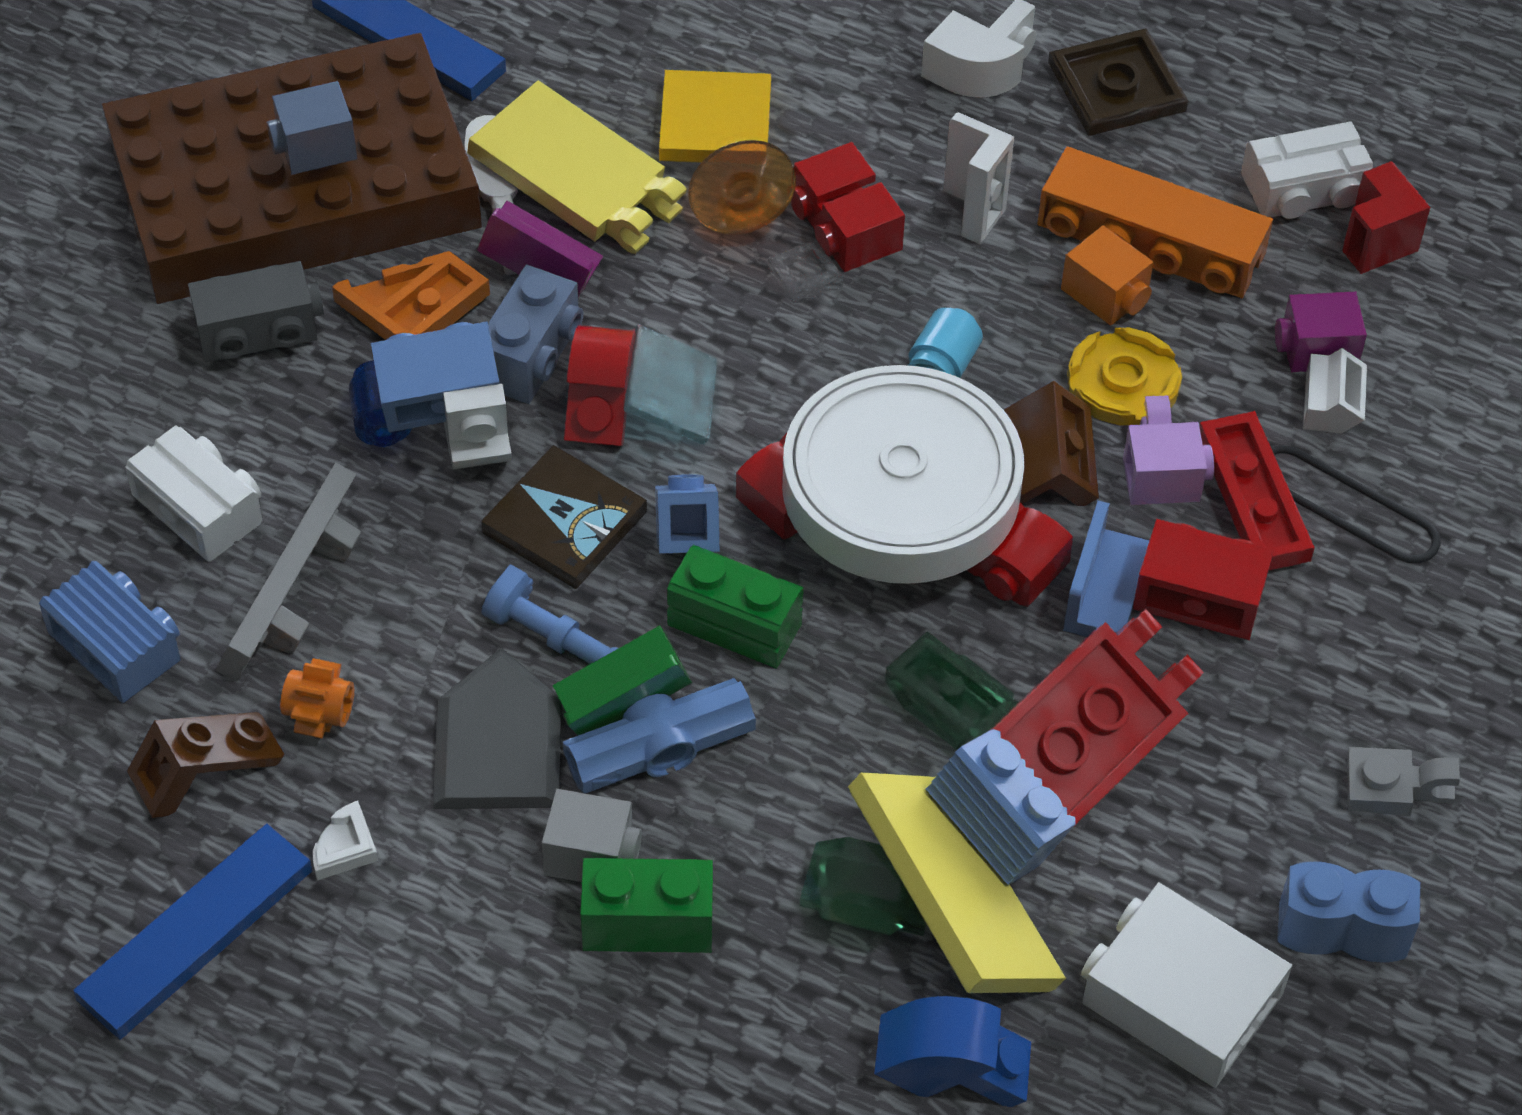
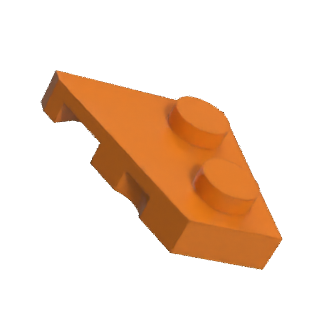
M450 251L425 257L416 264H400L381 270V280L351 287L347 279L337 282L332 286L334 302L385 340L400 333L417 335L443 330L454 324L490 295L489 279Z

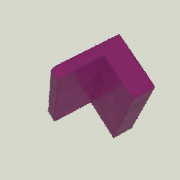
M507 200L501 209L496 208L490 216L477 251L518 275L527 264L575 281L578 286V298L603 258V255Z

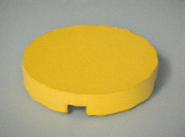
M1130 327L1115 328L1114 333L1100 336L1101 331L1088 335L1074 348L1067 371L1069 392L1090 405L1091 415L1096 419L1119 426L1141 425V417L1146 416L1145 396L1168 395L1170 408L1175 404L1182 382L1181 367L1179 368L1175 362V353L1170 346L1153 334Z

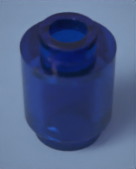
M374 360L358 366L353 373V378L348 387L356 436L362 442L378 447L394 445L406 438L412 428L394 432L388 431L381 405Z

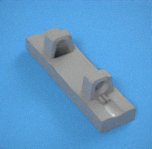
M335 462L228 645L216 669L217 672L238 681L257 647L260 648L263 643L290 654L294 653L307 631L309 622L282 604L313 550L332 559L345 562L355 547L361 531L337 516L339 512L338 507L353 482L356 473Z

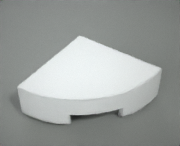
M358 801L350 803L334 813L331 817V822L324 829L313 849V864L317 880L378 861L377 851Z

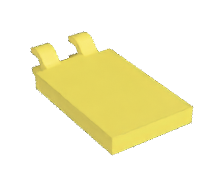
M539 80L469 138L467 151L469 155L594 242L606 233L614 238L626 251L636 254L649 242V237L643 232L653 223L652 217L647 212L636 207L639 203L650 209L655 216L667 223H670L683 210V207L677 201L686 193L687 188L673 177L663 178L665 166Z

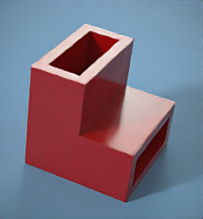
M1392 161L1363 172L1355 206L1352 209L1342 251L1360 274L1418 252L1431 207Z

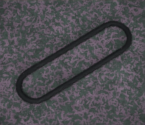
M1284 445L1271 447L1274 455L1279 453L1293 455L1420 525L1428 531L1432 544L1430 549L1423 554L1408 555L1290 490L1296 503L1390 556L1406 563L1426 562L1438 553L1441 546L1440 535L1435 526L1426 519L1300 449Z

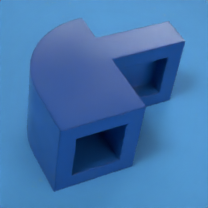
M953 996L917 999L881 1014L874 1074L921 1097H929L960 1084L1002 1106L1014 1107L1027 1101L1031 1041L1000 1026L1001 1008L989 1003Z

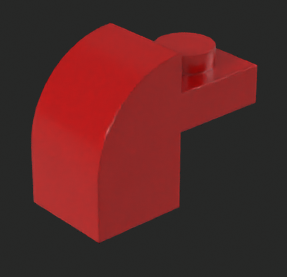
M577 326L572 341L567 372L569 390L564 440L623 446L629 388L634 387L639 331Z

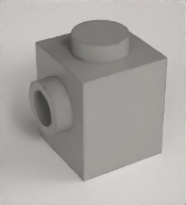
M556 789L542 840L544 875L582 882L583 858L638 859L642 829L632 827V802Z

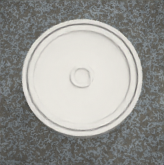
M891 365L868 368L850 373L827 384L812 395L795 415L788 429L784 444L782 484L784 504L788 516L801 538L821 557L847 572L889 583L910 584L941 580L966 571L983 561L998 548L1009 534L1019 510L1024 473V453L1018 432L1011 419L989 395L973 384L943 371L925 367Z

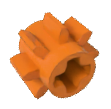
M312 658L311 664H304L303 671L290 670L283 685L280 710L282 715L291 716L292 719H296L294 733L323 739L324 733L330 732L332 725L338 727L346 725L353 706L355 688L353 682L339 678L341 664Z

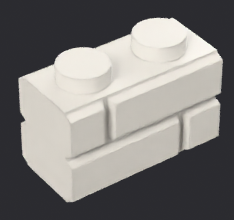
M1351 121L1249 141L1246 145L1241 172L1260 214L1270 218L1282 215L1285 218L1292 219L1302 216L1311 209L1332 205L1336 208H1347L1354 205L1362 174L1373 168V162L1365 146L1361 145V139Z
M175 425L156 439L154 446H146L127 461L125 468L132 495L208 562L214 560L231 547L235 541H239L263 521L259 505L261 491L255 480L243 469L233 472L224 465L218 449L204 436H200L195 440L183 428Z

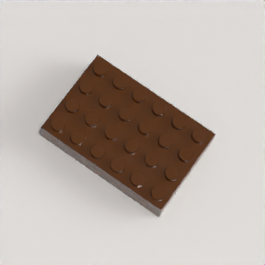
M421 33L102 103L111 148L157 304L190 297L188 283L207 280L217 276H227L301 261L303 270L482 228L479 186ZM338 81L353 121L357 159L291 174L285 154H274L268 135L266 122L276 119L272 96Z

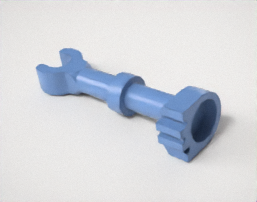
M511 564L497 579L484 600L482 606L483 616L499 625L514 619L547 639V646L560 654L567 650L591 664L618 649V647L610 648L579 630V622L569 616L563 615L561 618H558L529 601V594L533 591V586H531L533 579L529 578L527 573Z

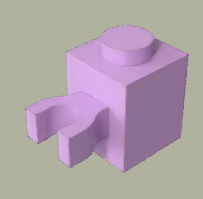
M1168 395L1145 396L1146 416L1141 417V425L1128 426L1123 454L1130 504L1200 502L1204 481L1212 480L1214 475V457L1211 445L1202 444L1198 422L1172 423Z

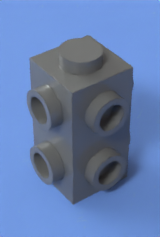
M301 261L283 265H272L262 269L188 283L205 362L225 358L232 359L245 354L279 347H291L299 343L317 340L314 317L324 315L321 294L317 281L306 283Z

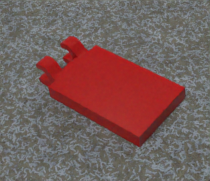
M1147 609L1143 610L1136 618L1133 617L1117 633L1106 622L1097 627L990 729L1000 731L1001 739L1009 741L1018 750L1021 759L1025 760V766L1034 769V777L1042 779V786L1050 788L1059 797L1062 806L1067 808V815L1075 817L1076 824L1189 714L1176 699L1204 673L1188 654L1177 664L1173 663L1158 678L1143 664L1135 653L1162 628Z

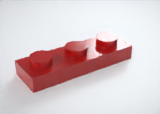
M1253 411L1200 422L1199 428L1202 444L1211 445L1214 477L1240 539L1274 549L1269 570L1311 562L1315 547L1256 412Z

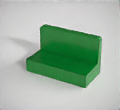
M659 625L552 686L566 711L563 716L568 726L579 736L622 720L624 713L630 706L647 696L655 694L670 696L692 684V681L666 632Z

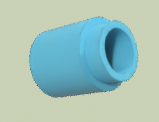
M959 308L937 309L911 348L908 366L939 370L961 378L982 343L983 334L974 317L965 310Z

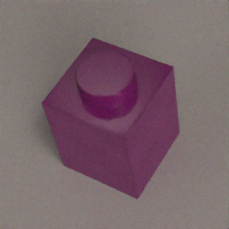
M1356 291L1289 295L1284 318H1278L1275 323V343L1278 352H1287L1291 373L1307 372L1311 354L1329 356L1341 348L1361 360L1367 333Z

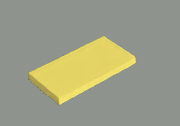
M861 772L848 786L850 793L965 991L968 993L1050 992L1055 990L1066 979L1065 975L1012 887L1007 885L926 790L932 783L931 781L936 777Z

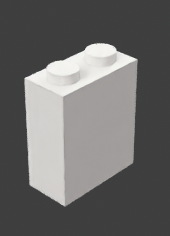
M1158 882L1144 902L1136 897L1127 906L1116 927V930L1120 933L1109 947L1100 943L1089 956L1081 972V976L1087 980L1082 1004L1216 1088L1283 995L1292 964Z

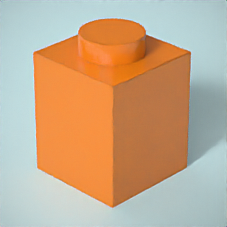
M1102 225L1065 255L1061 290L1111 326L1126 313L1135 315L1146 305L1152 292L1149 285L1154 262Z

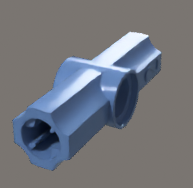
M735 678L676 700H672L666 694L647 696L630 706L624 713L622 720L563 741V751L578 789L586 794L647 771L648 775L653 777H661L668 774L667 768L674 766L676 771L683 769L693 761L698 751L756 730V718L741 681L737 682Z

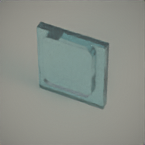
M638 324L633 329V331H636L625 394L624 411L704 445L710 439L717 358Z

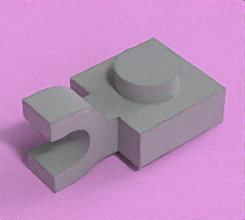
M1349 747L1347 755L1348 811L1411 816L1413 800L1454 804L1455 786H1458L1460 781L1459 758H1434L1427 760L1420 766H1412V750Z

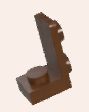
M258 712L154 720L127 773L152 818L164 817L177 811L197 773L276 766L284 757V752L263 716Z

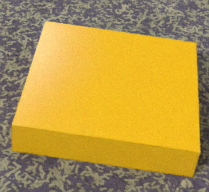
M665 70L659 161L767 165L771 74Z

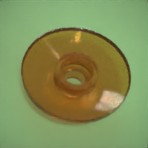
M758 140L734 142L714 151L698 166L689 185V203L699 222L710 230L731 235L753 232L773 222L788 207L796 188V174L789 157L777 146Z

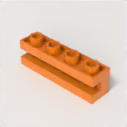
M1066 146L1041 191L1037 225L1049 229L1057 236L1064 238L1072 237L1084 241L1103 225L1154 262L1153 268L1156 271L1168 275L1175 274L1201 283L1213 292L1228 293L1243 299L1251 284L1254 267L1259 268L1266 254L1273 218Z

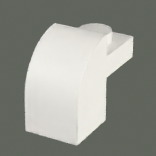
M1015 0L990 28L953 10L924 41L921 77L953 93L968 97H990L1011 90L1021 82L1023 59L1030 53L1036 40L1037 33L1033 30L1035 6L1024 0Z
M503 384L443 392L446 417L444 426L452 468L460 469L511 461L512 455L508 437Z

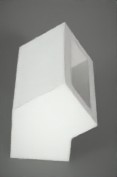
M1343 348L1329 356L1310 355L1306 372L1303 429L1342 434L1365 421L1367 365Z

